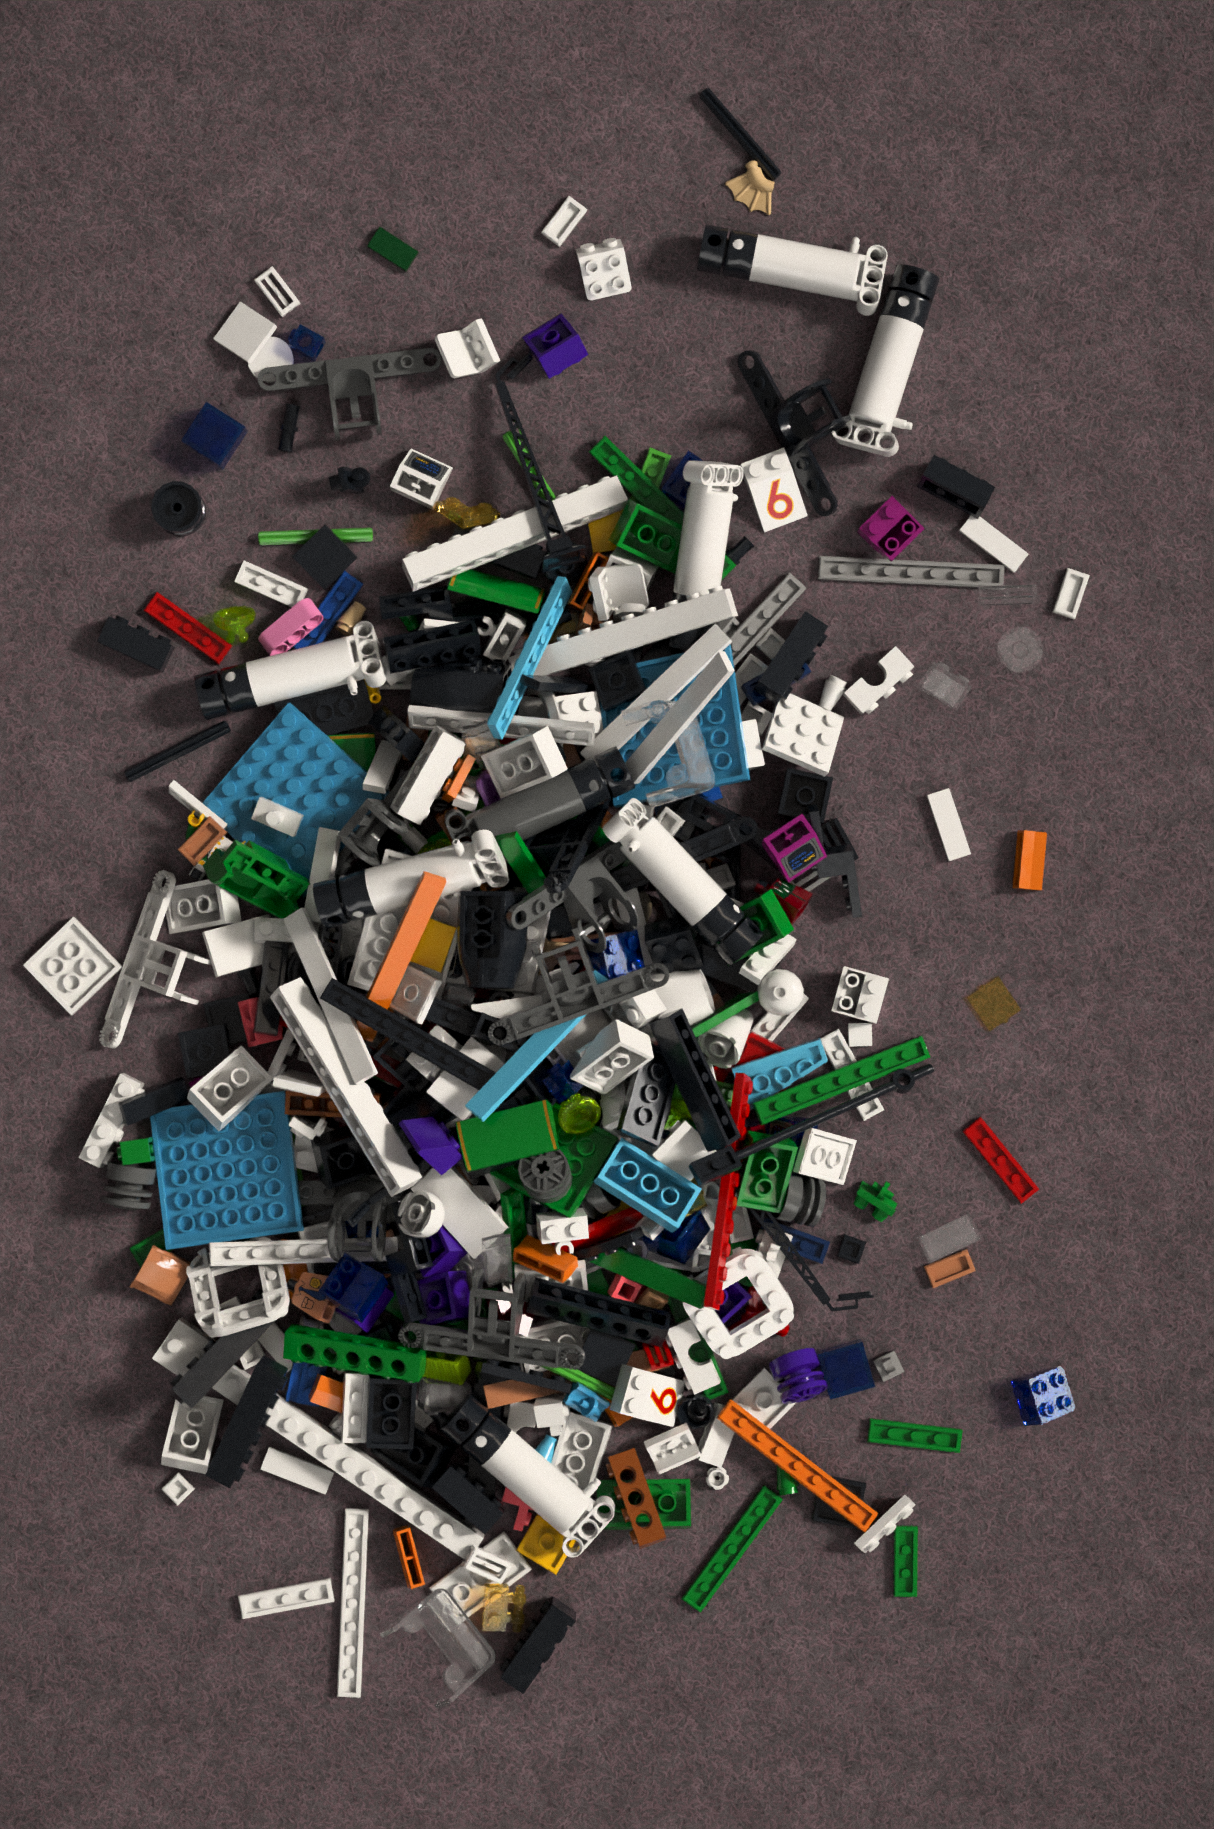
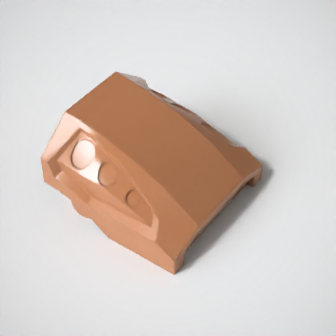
M152 1245L136 1278L131 1282L130 1288L145 1292L165 1304L172 1305L188 1278L186 1268L190 1266L191 1262Z

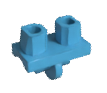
M579 1382L572 1383L570 1394L567 1393L563 1399L565 1404L597 1422L601 1413L610 1406L608 1400Z

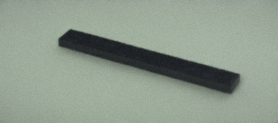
M331 978L320 999L477 1090H480L496 1074L493 1070Z

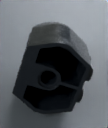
M474 657L468 658V660L415 669L411 683L410 705L454 711L493 713L497 699L505 688L506 680L512 673L511 663H505V660L493 659L491 662H485L481 658Z
M512 891L458 892L457 949L466 988L514 989L526 952L528 926L523 929L510 927L506 920V913H508L507 910L511 906L520 902L528 893ZM520 911L515 916L516 923L521 919Z

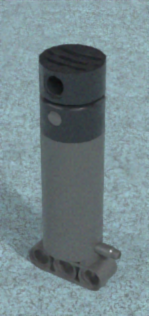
M615 746L594 756L596 763L593 758H589L549 780L511 794L466 816L459 809H450L444 816V823L452 840H460V838L468 836L472 842L473 833L479 830H489L495 838L497 835L517 831L521 839L525 840L611 799L610 793L613 798H616L635 789V785L618 748ZM614 768H619V773L611 777V771ZM459 815L462 819L461 823L458 826H451L449 824L451 816Z

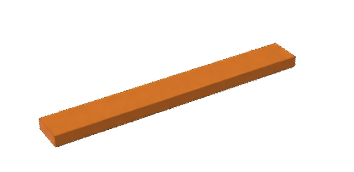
M423 871L367 993L366 998L387 1010L447 881L444 877ZM355 1020L363 1040L373 1043L377 1031Z
M729 1399L716 1417L721 1423L862 1532L867 1531L879 1514L732 1399Z

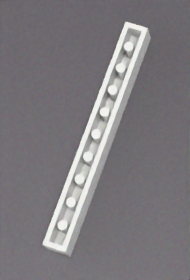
M607 476L591 486L583 485L579 487L576 492L570 494L562 493L552 502L564 532L623 510L628 498L618 477L610 478ZM540 505L543 516H545L549 509ZM534 506V508L527 511L524 509L519 510L509 518H498L486 527H475L463 536H452L445 543H434L422 552H411L402 559V568L414 592L544 541L546 538ZM551 514L547 522L556 526ZM549 531L551 538L559 535L555 532Z
M722 586L708 589L709 594L701 596L700 593L686 596L687 601L679 603L678 600L664 603L665 608L657 610L656 606L643 610L644 615L635 617L634 613L621 617L622 622L614 624L613 620L599 624L600 629L592 631V628L589 627L579 630V635L570 637V634L557 637V642L552 644L548 642L533 675L548 676L736 617L738 614L730 589H723ZM523 648L514 651V656L508 657L509 663L512 665V671L515 661L519 658Z
M301 977L279 986L270 996L271 1000L390 1196L392 1197L414 1186L422 1178L418 1166L412 1161L406 1146L401 1143L395 1133V1128L387 1120L381 1105L373 1097L368 1084L365 1082L359 1085L355 1084L320 1005L316 1003L311 995L309 987L303 982Z

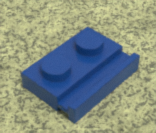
M293 1362L285 1401L319 1407L318 1404L310 1402L309 1394L317 1374L325 1376L327 1366L316 1367L311 1363Z

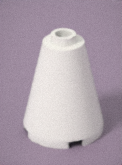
M744 1009L698 1037L699 1046L708 1057L707 1061L710 1064L727 1069L738 1063L753 1024V1016L749 1010Z

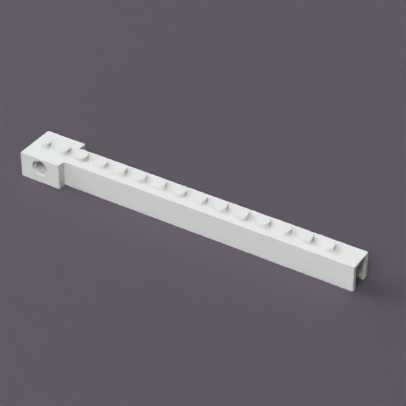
M181 1317L152 1359L174 1374L178 1375L180 1373L184 1376L189 1370L186 1366L195 1357L200 1359L206 1353L202 1349L212 1339L215 1342L216 1340ZM234 1364L212 1388L238 1405L251 1375ZM278 1393L276 1394L279 1400L274 1409H269L267 1413L271 1415L267 1426L464 1560L467 1559L465 1557L467 1553L472 1551L470 1549L472 1544L477 1547L484 1538V1533L472 1525H465V1520L351 1443H342L341 1437L331 1432V1429L290 1401H285V1398Z

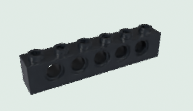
M535 1277L530 1289L526 1307L527 1313L662 1347L668 1334L671 1312Z

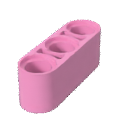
M310 598L302 599L264 630L258 640L269 656L287 652L323 621V615Z

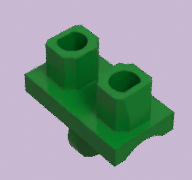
M862 1181L858 1187L853 1204L864 1210L870 1202L876 1206L872 1216L882 1222L888 1215L892 1217L898 1203L892 1200L894 1193L887 1190L890 1185L889 1182L885 1181L881 1186L874 1181L872 1186Z

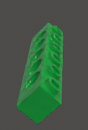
M291 1324L285 1332L283 1359H289L294 1363L306 1362L316 1367L329 1366L339 1371L351 1370L357 1371L362 1375H380L384 1379H403L407 1383L419 1382L425 1374L427 1350L422 1348H408L400 1342ZM306 1344L312 1346L313 1350L309 1349ZM328 1348L333 1349L336 1354L331 1353ZM351 1352L356 1353L359 1358L354 1357ZM373 1356L380 1358L381 1362L375 1360ZM396 1360L401 1361L404 1366L399 1365Z

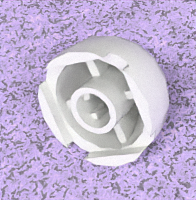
M776 969L768 972L757 989L760 1005L773 1015L785 1016L793 1013L803 1000L804 988L801 980L788 970Z
M417 1189L414 1193H408L402 1200L398 1210V1216L402 1215V1224L399 1223V1227L404 1234L412 1237L426 1238L438 1232L444 1221L445 1210L442 1202L436 1195L421 1189Z

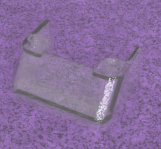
M656 700L622 710L621 713L626 726L648 719L652 723L658 724L677 701ZM697 716L675 741L681 764L673 766L668 770L666 774L668 787L646 794L650 808L709 791L715 785V775Z
M442 1588L432 1591L407 1609L379 1634L383 1638L396 1632L401 1627L407 1633H416L421 1628H424L451 1663L443 1673L444 1683L450 1691L434 1705L437 1709L452 1703L495 1662V1652L451 1594Z

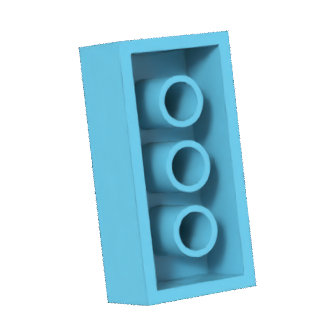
M623 1138L617 1142L593 1181L599 1187L672 1233L679 1228L702 1188Z

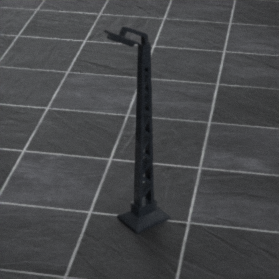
M530 351L520 362L512 357L496 373L497 383H495V387L547 541L546 549L548 554L543 557L542 573L584 561L586 546H572L569 536H566L505 381L501 382L500 376L515 363L516 366L507 374V380L514 379L532 361L533 357ZM525 459L530 461L528 467L526 465ZM532 467L534 468L536 475L530 473ZM532 480L539 483L536 490L534 489ZM541 488L546 500L538 497ZM540 505L549 509L545 516H543ZM551 514L556 526L547 522ZM549 531L560 534L561 538L551 540Z
M530 1073L524 1079V1083L518 1086L515 1092L509 1095L493 1113L515 1108L520 1104L524 1105L531 1099L537 1102L547 1100V1094ZM457 1133L453 1137L459 1142ZM423 1158L415 1163L420 1172L431 1166ZM385 1186L372 1194L349 1216L347 1221L352 1228L370 1210L371 1204H375L389 1194Z
M749 1208L776 1245L780 1246V1250L823 1305L826 1304L831 1311L857 1309L858 1299L874 1297L870 1291L839 1294L836 1299L837 1301L855 1300L856 1305L832 1307L829 1303L831 1299L771 1212L766 1211L773 1223L763 1222L764 1210L761 1211V1217H759L753 1208ZM767 1226L777 1227L776 1237ZM779 1233L782 1234L786 1242H779ZM783 1246H790L789 1254ZM793 1252L799 1260L792 1259ZM796 1264H802V1271ZM805 1269H806V1271L809 1273L810 1276H806V1275H805Z

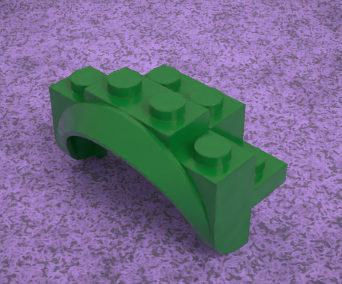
M234 840L226 852L216 848L203 865L210 882L281 919L300 909L297 900L310 885L307 878L290 870L285 859L250 840L245 845Z

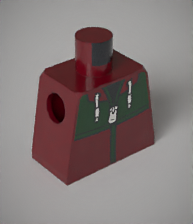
M778 878L772 885L760 879L754 889V892L759 895L772 889L791 925L802 915L813 893L790 882L788 883L782 878Z

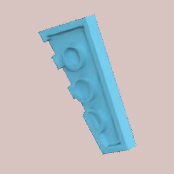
M821 1038L734 1066L732 1067L734 1077L735 1073H745L751 1078L753 1089L752 1093L748 1096V1104L750 1110H752V1103L785 1089L797 1079L804 1077L826 1063L828 1058Z

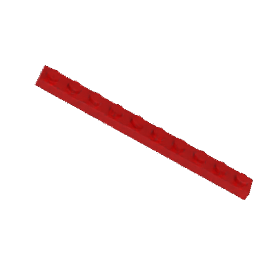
M735 1073L730 1113L741 1135V1138L730 1144L735 1152L741 1149L742 1141L746 1138L745 1118L749 1116L750 1111L748 1096L752 1093L753 1082L745 1073ZM738 1170L721 1177L704 1299V1307L711 1310H719L720 1305L724 1301L722 1287L723 1281H726L727 1278L726 1257H729L731 1251L729 1235L732 1234L734 1229L732 1213L737 1206L735 1191L736 1187L740 1184Z

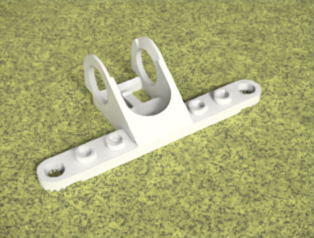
M161 870L153 878L155 880L152 882L151 891L148 892L105 1016L106 1021L102 1028L103 1030L100 1031L101 1035L99 1034V1037H101L99 1041H101L100 1043L104 1047L116 1048L121 1043L140 986L184 1002L198 1005L199 1000L174 990L186 957L208 965L212 964L211 960L156 941L176 884L175 875L171 872ZM164 878H166L167 883H165L164 887H162V882ZM165 950L176 954L172 968L161 964ZM157 972L169 975L165 988L154 984ZM113 1031L114 1038L112 1037L113 1040L109 1041V1035Z

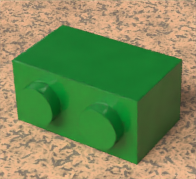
M153 1137L120 1142V1147H117L118 1160L122 1161L123 1165L154 1161Z

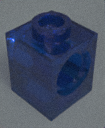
M301 324L297 329L294 328L288 337L291 349L314 362L326 343L324 337ZM304 337L312 339L311 344L307 347L299 345L300 340Z
M570 1061L562 1065L558 1062L547 1070L548 1076L543 1080L559 1103L576 1094L583 1086L570 1079V1074L574 1070Z

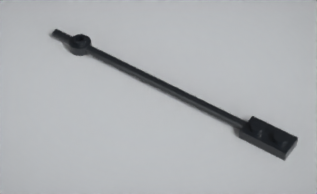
M928 1064L913 1072L907 1069H898L892 1075L890 1082L736 1152L730 1145L690 1163L688 1167L700 1187L739 1170L742 1167L740 1160L893 1090L901 1094L908 1093L914 1086L915 1080L933 1073L934 1068L931 1064Z

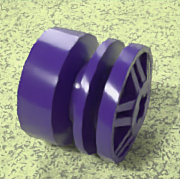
M805 1348L782 1355L769 1363L773 1380L784 1381L777 1386V1391L782 1393L780 1395L781 1403L803 1402L817 1396L828 1388L827 1382L821 1380L824 1377V1373L822 1371H813L820 1365L815 1349Z

